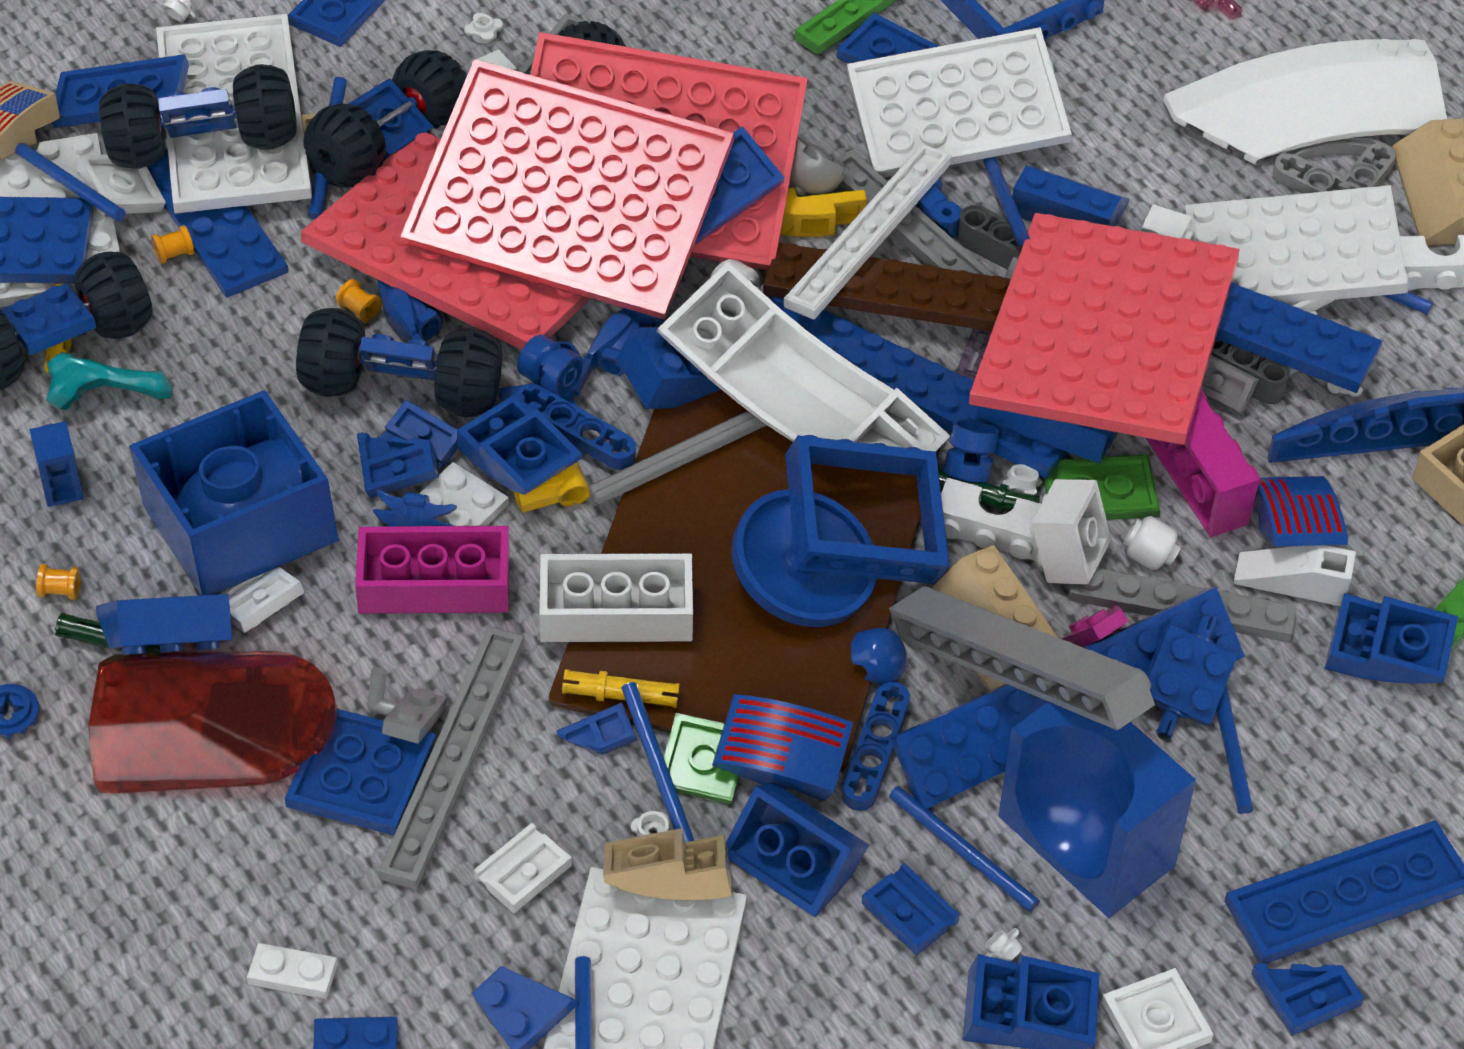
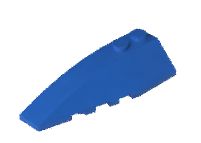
M1451 387L1423 392L1414 391L1371 399L1310 418L1272 436L1267 456L1268 461L1273 463L1430 446L1464 425V387Z

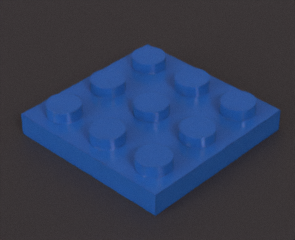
M0 197V283L74 284V276L77 269L86 261L94 206L82 198Z
M326 706L284 798L285 805L291 809L395 835L435 746L436 734L427 732L417 744L382 734L383 720Z

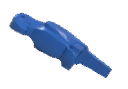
M377 279L385 317L407 343L409 339L427 341L440 333L442 319L434 309L426 308L424 302L408 295L401 289L394 288Z
M626 308L621 309L608 318L598 331L584 357L585 371L573 394L577 396L580 394L592 370L600 366L602 371L621 376L624 371L616 358L631 329L641 328L648 324L658 326L663 319Z

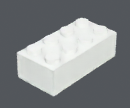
M541 554L540 642L692 641V554Z

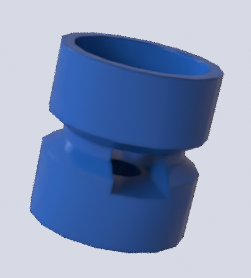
M539 334L531 338L523 347L518 358L517 370L520 375L536 384H541L542 387L563 398L572 393L579 385L585 371V361L583 357L573 351L562 348L559 343L545 335Z
M969 419L954 420L949 441L954 448L947 451L943 471L951 477L964 481H989L993 459L989 456V453L996 450L1000 430L991 424Z

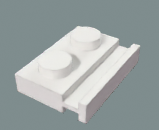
M278 567L232 586L220 594H229L231 624L245 633L281 608L290 604L291 601L302 595L304 590L298 579Z
M531 823L475 868L474 879L486 885V889L511 912L515 913L572 866V857L546 834L542 835L537 831L536 826Z

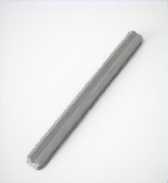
M746 411L589 486V495L595 504L600 505L766 426V424L749 411Z

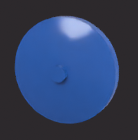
M788 489L769 493L756 500L745 511L735 528L731 551L734 568L741 584L762 608L784 621L806 627H825L841 623L860 610L874 589L877 578L796 570ZM813 492L818 539L873 545L863 525L850 511L836 501Z

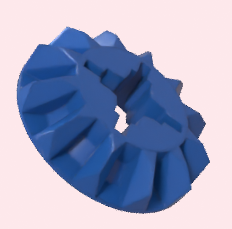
M0 685V735H4L8 739H10L12 734L18 732L25 735L27 727L36 725L37 714L40 712L38 699L30 689L22 685ZM10 702L14 712L12 713V718L6 720L3 713H5L7 703Z

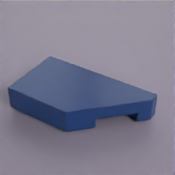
M622 702L556 731L560 739L602 755L638 740Z

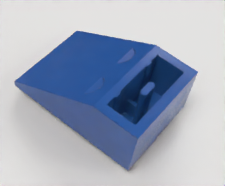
M659 327L632 328L616 358L646 409L676 408L721 390L657 332Z

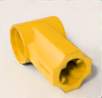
M578 461L525 495L513 491L515 501L522 513L559 502L564 507H570L574 505V502L576 505L583 503L590 496L588 484Z

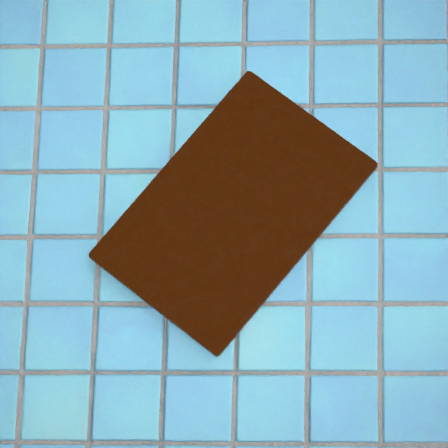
M718 390L676 408L654 409L634 464L748 410L738 404L723 390ZM766 425L623 493L601 554H692V641L568 642L549 693V703L552 706L594 715L622 702L631 724L635 725L626 700L605 698L604 701H596L595 696L562 694L563 683L579 684L578 681L563 679L565 669L592 674L607 671L608 676L673 684L680 683L679 694L662 693L664 696L678 697L677 708L644 703L652 728L671 733L676 713L725 723L734 694L792 703L854 722L840 772H843L847 767L872 682L865 680L864 677L867 675V671L863 666L852 663L851 643L856 633L877 627L888 628L891 618L889 608L895 604L901 581L877 578L872 593L860 610L841 623L825 627H806L784 621L766 611L748 594L734 568L731 551L733 534L745 511L756 500L769 493L788 489L785 454L793 443ZM941 447L936 451V458H937V459H938V455H939V452H940ZM811 464L813 492L836 501L850 511L863 525L873 545L911 549L921 516L916 476Z

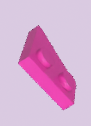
M1116 604L1108 610L1102 609L1091 616L1087 615L1068 626L1071 633L1063 637L1062 640L1083 647L1101 640L1129 621L1122 609Z

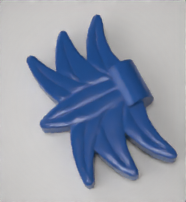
M377 490L380 499L393 509H373L374 514L388 525L385 527L453 526L450 523L441 522L435 518L450 514L457 509V505L432 504L428 495L406 492L404 497H395L382 490Z

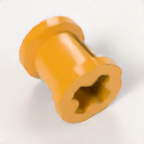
M185 225L179 226L178 231L162 236L158 234L151 235L153 249L160 265L167 263L169 258L185 253L188 256L194 255L193 242Z
M350 279L343 284L335 297L336 304L339 307L348 308L356 314V317L363 324L375 318L382 307L381 298L375 294L370 295L361 288L360 282L355 279Z
M41 564L39 566L36 580V593L38 597L54 594L68 596L69 600H77L81 586L80 567L64 570L49 568L48 564Z

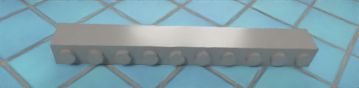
M923 586L889 608L903 641L1115 730H1119L1155 706L1150 692L1151 682L1141 669L1134 668L1116 659H1111L1069 641L1031 628L1026 624L1013 621L1005 616L995 614L943 592Z

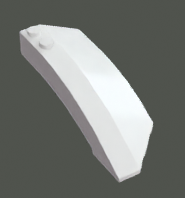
M1418 39L1337 41L1277 52L1228 67L1165 94L1163 98L1174 122L1184 127L1189 123L1204 131L1202 137L1225 149L1230 145L1242 151L1244 154L1243 159L1254 165L1259 159L1301 147L1354 137L1411 134L1430 120L1447 119L1436 59L1425 40Z
M728 261L657 329V332L709 380L763 423L792 442L797 435H814L825 439H849L859 443H883L893 447H917L921 450L937 451L950 437L946 431L898 388L894 390L867 374L805 330Z

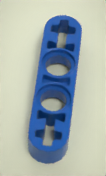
M527 384L516 392V397L530 411L537 408L578 450L616 470H623L634 464L636 459V443L626 433L540 385ZM560 413L568 415L570 420L565 423H557L551 418ZM586 430H594L600 436L593 440H587L581 436V433Z
M887 682L877 689L843 781V802L853 810H867L876 802L894 752L890 738L899 734L904 724L909 708L910 694L908 689L898 682ZM891 696L898 698V701L894 702L892 714L886 712L887 701L890 700ZM877 725H885L891 729L892 733L886 737H878L872 733L871 729ZM866 755H874L881 760V764L873 768L867 767L861 763L860 759ZM861 777L867 779L865 792L861 796L854 795V791L859 787Z

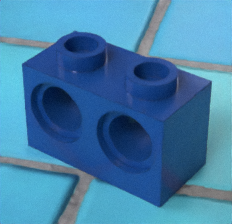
M66 421L29 429L47 507L84 499Z

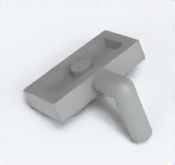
M382 667L372 668L367 707L372 712L386 716L383 720L382 734L418 744L445 712L447 698L435 695L428 689L411 688L398 703L384 699L387 670Z

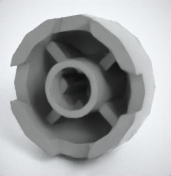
M798 136L788 188L795 187L796 194L802 197L808 193L814 195L828 194L838 187L850 168L836 157L832 161V157L821 151L820 147Z

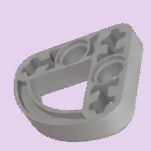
M1367 137L1328 141L1282 152L1275 160L1273 177L1279 183L1301 194L1332 191L1333 188L1335 191L1377 187L1392 171L1396 154L1389 145ZM1326 154L1360 156L1344 177L1307 160ZM1381 158L1375 167L1373 161ZM1364 175L1372 181L1364 183L1358 181L1355 177ZM1321 181L1326 187L1317 188L1312 186L1310 182Z

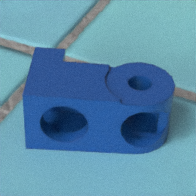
M938 179L915 206L951 238H954L958 235L959 219L962 210L956 203L948 201L942 194V181Z

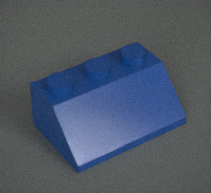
M1027 165L1013 188L1012 196L1021 218L1031 222L1034 214L1040 213L1113 227L1117 225L1129 203V198Z
M229 594L116 600L96 606V614L109 649L122 648V655L146 654V647L159 646L160 653L183 651V644H196L197 651L220 649V642L232 640Z
M776 783L755 786L726 841L730 861L814 917L824 909L850 880L869 844Z

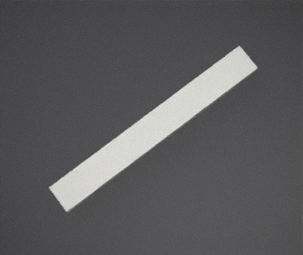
M921 144L784 297V308L815 320L951 165L952 155Z

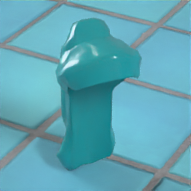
M64 352L55 355L47 364L48 373L52 378L46 401L61 410L69 409L71 404L81 399L84 393L100 386L136 391L157 399H170L173 396V386L162 370L136 371L116 368L91 359L76 358Z

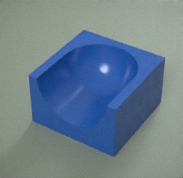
M265 390L129 445L143 506L200 595H214L339 541L328 478Z
M1047 702L1012 728L998 817L1107 918H1110L1176 866L1196 779L1132 722H1129L1119 730H1115L1056 704Z

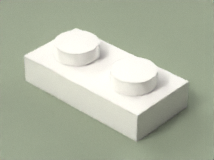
M258 943L247 975L248 985L327 999L338 965L337 957Z

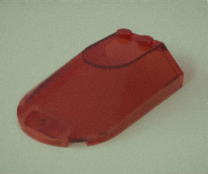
M229 651L146 653L138 655L114 654L99 662L88 723L93 781L99 793H132L256 786L282 780L298 772L297 766L306 761L312 754L318 755L328 743L337 718V704L334 692L325 675L316 666L299 656L286 652Z

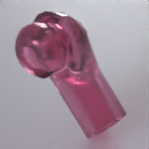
M1194 0V3L1202 10H1207L1212 3L1231 20L1239 17L1243 10L1234 0Z

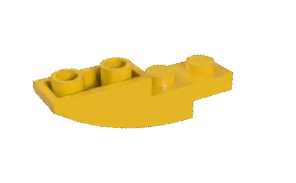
M795 187L788 188L780 235L795 237L835 235V225L852 223L867 206L865 190L797 197Z

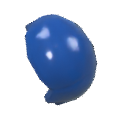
M880 627L865 629L856 633L851 643L852 663L863 666L866 669L867 675L864 678L867 681H873L878 685L896 682L907 667V652L904 643L896 632L891 629Z

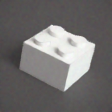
M1055 479L1048 493L1044 495L1039 510L1031 519L1030 533L1036 540L1038 564L1043 568L1047 583L1089 584L1111 542L1097 480Z

